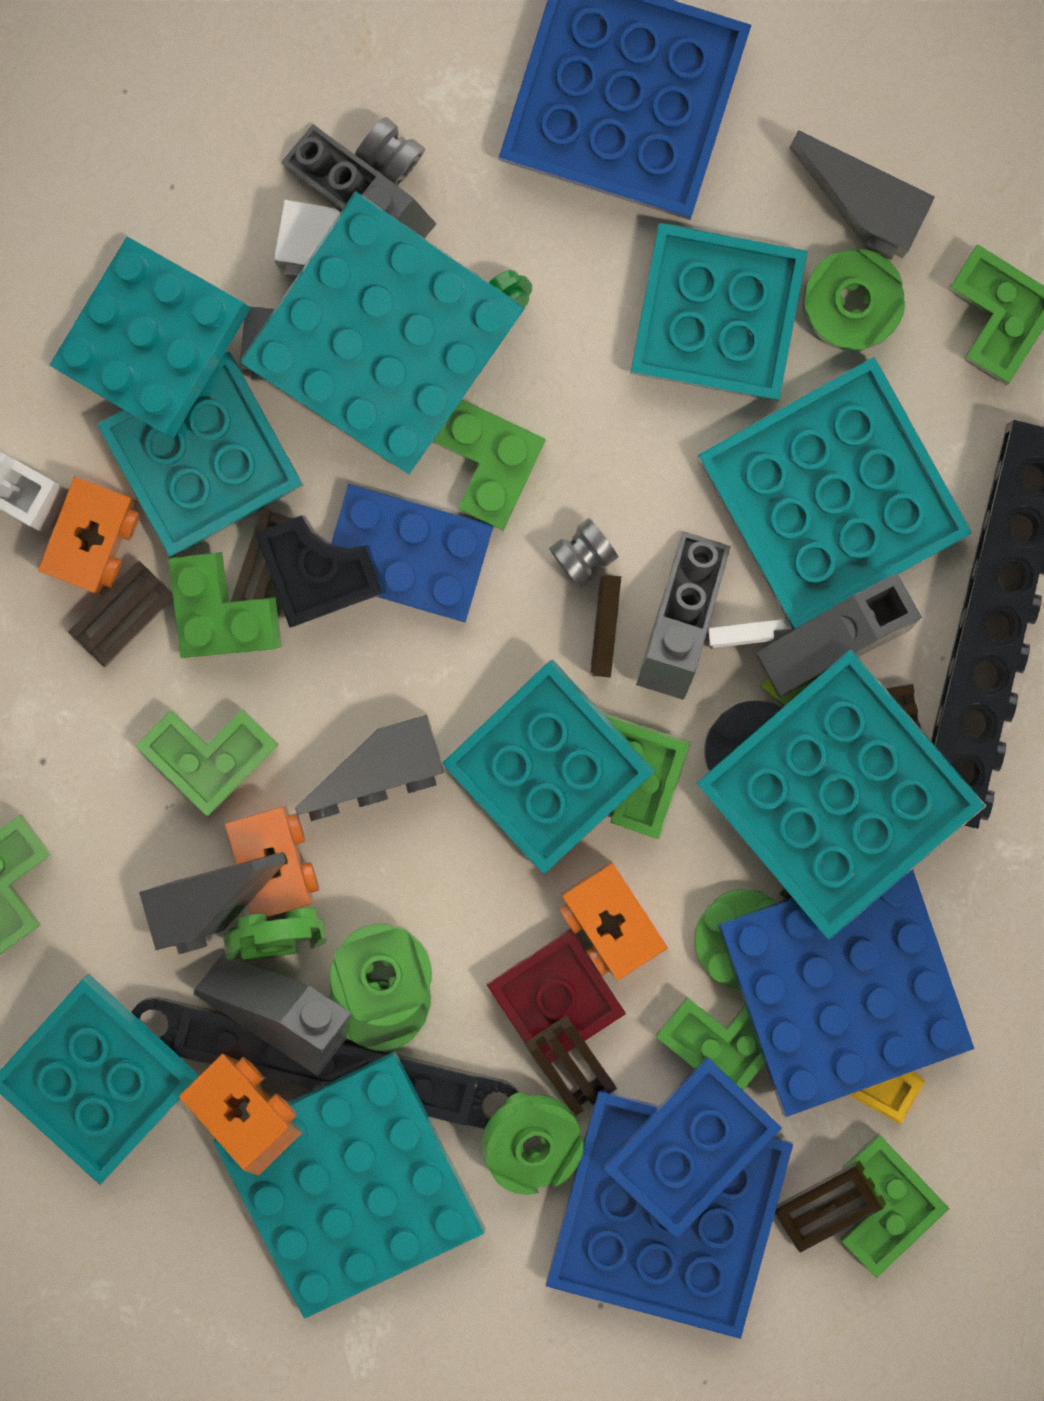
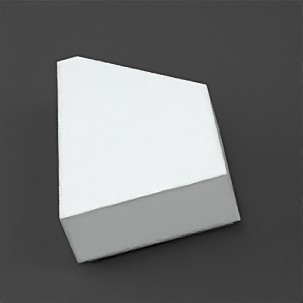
M788 619L708 628L706 633L707 647L714 649L776 641L793 631V628Z

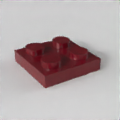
M571 928L486 984L524 1043L566 1015L586 1041L626 1014ZM566 1032L557 1036L567 1052L575 1048ZM548 1043L540 1047L551 1063L559 1059Z

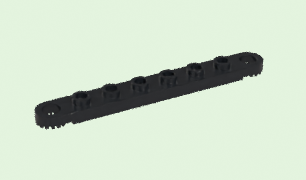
M149 997L140 1001L131 1012L140 1020L142 1014L148 1010L156 1009L157 1011H162L163 1015L165 1014L166 1019H168V1029L165 1034L157 1037L179 1057L212 1064L221 1054H225L238 1061L245 1057L265 1078L311 1089H317L391 1053L374 1051L364 1046L344 1041L317 1076L220 1011L161 997ZM397 1054L428 1116L485 1129L491 1117L483 1110L482 1103L484 1098L488 1094H492V1092L504 1093L507 1097L520 1093L512 1083L503 1079Z

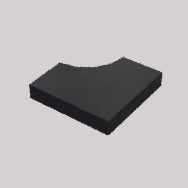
M305 515L295 517L255 533L289 628L386 593L369 545L347 548L331 544L314 531Z

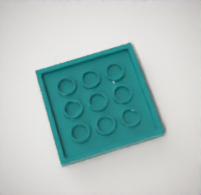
M355 191L240 361L241 364L409 475L525 308Z
M875 357L697 455L793 630L849 597L896 573L904 572L972 534L971 529Z
M853 650L845 653L697 782L698 786L827 939L833 938L986 807V804Z
M396 1051L288 1102L297 1113V1116L292 1121L303 1133L260 1175L244 1171L216 1138L213 1141L304 1319L485 1234V1226Z

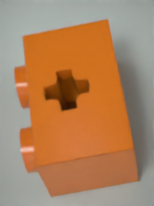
M74 476L38 571L97 594L102 593L104 585L112 588L122 564V560L116 558L122 539L130 541L139 521L140 512L134 511L137 501ZM96 523H98L97 533L104 536V541L101 546L92 545L89 552H87V542L81 539V534L84 529L92 531Z
M282 806L224 824L236 864L268 856L267 848L270 847L274 848L276 854L283 852L287 857V863L280 868L281 875L275 876L274 874L249 902L248 909L250 915L266 914V917L305 907L314 902L311 893L319 891V885L312 862L304 864L302 862L298 844L306 841L300 818L296 813L289 815L287 806Z
M612 861L561 893L566 904L560 907L559 910L575 934L584 929L594 946L586 952L602 976L611 971L616 980L619 981L668 949L666 943ZM605 910H608L612 916L621 913L624 917L618 923L621 932L614 937L608 930L600 933L596 929L602 924L599 914Z
M221 1054L178 1097L244 1171L260 1175L303 1133L292 1121L297 1116V1113L279 1094L276 1093L273 1097L268 1095L259 1085L264 1080L263 1075L248 1059L242 1057L238 1061L225 1054ZM243 1101L249 1103L246 1110L250 1117L246 1121L240 1119L243 1112L238 1107Z

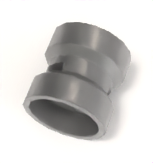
M384 117L367 134L356 150L355 155L368 165L378 163L377 168L381 171L382 175L398 186L419 162L425 152V148L414 139L406 140L403 136L398 138V126L388 117Z
M590 518L577 526L576 534L572 536L573 540L569 542L568 540L560 539L549 548L555 559L578 588L591 579V569L593 567L608 566L619 557L612 545Z

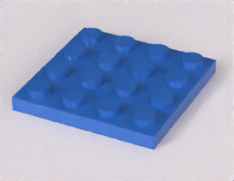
M548 0L499 154V161L691 220L751 24L674 0Z
M913 869L831 939L825 937L793 897L717 924L782 1115L785 1117L974 1049Z
M598 1089L583 1143V1155L575 1172L549 1268L546 1287L741 1339L792 1152L793 1142L774 1137L685 1232L676 1239L606 1173L602 1167L653 1114L659 1105Z

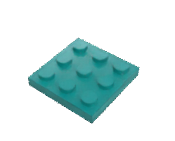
M659 223L630 374L778 402L781 395L807 251Z
M126 236L49 366L173 439L251 308L239 299Z
M230 351L222 356L173 439L124 410L97 424L171 558L304 486Z
M553 659L548 661L442 762L445 768L543 874L556 865L656 771Z
M88 973L1 1068L0 1094L93 1180L101 1185L180 1100L178 1096L200 1075Z

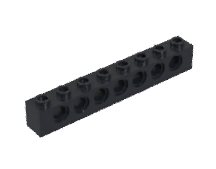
M1017 420L1006 424L930 740L951 765L959 759H966L972 764L974 777L969 786L986 804V807L964 826L976 829L979 828L981 819L986 821L989 819L992 811L995 792L988 790L992 770L999 772L1004 761L1006 742L1000 741L1004 721L1012 722L1016 711L1018 693L1011 692L1016 672L1023 674L1030 652V644L1023 643L1027 624L1034 625L1036 623L1042 601V596L1035 594L1039 574L1044 575V486L1039 493L1029 492L1021 483V473L1026 466H1035L1044 475V427ZM1016 514L1026 516L1032 523L1033 532L1030 539L1026 542L1015 540L1009 532L1010 520ZM1004 563L1013 564L1021 574L1020 585L1012 592L1004 590L997 580L998 570ZM993 612L1002 613L1009 622V632L1000 641L992 639L985 629L986 619ZM984 660L992 663L998 673L995 685L988 690L977 686L973 678L975 667ZM973 709L982 713L986 720V728L983 734L975 739L966 736L961 726L964 715Z

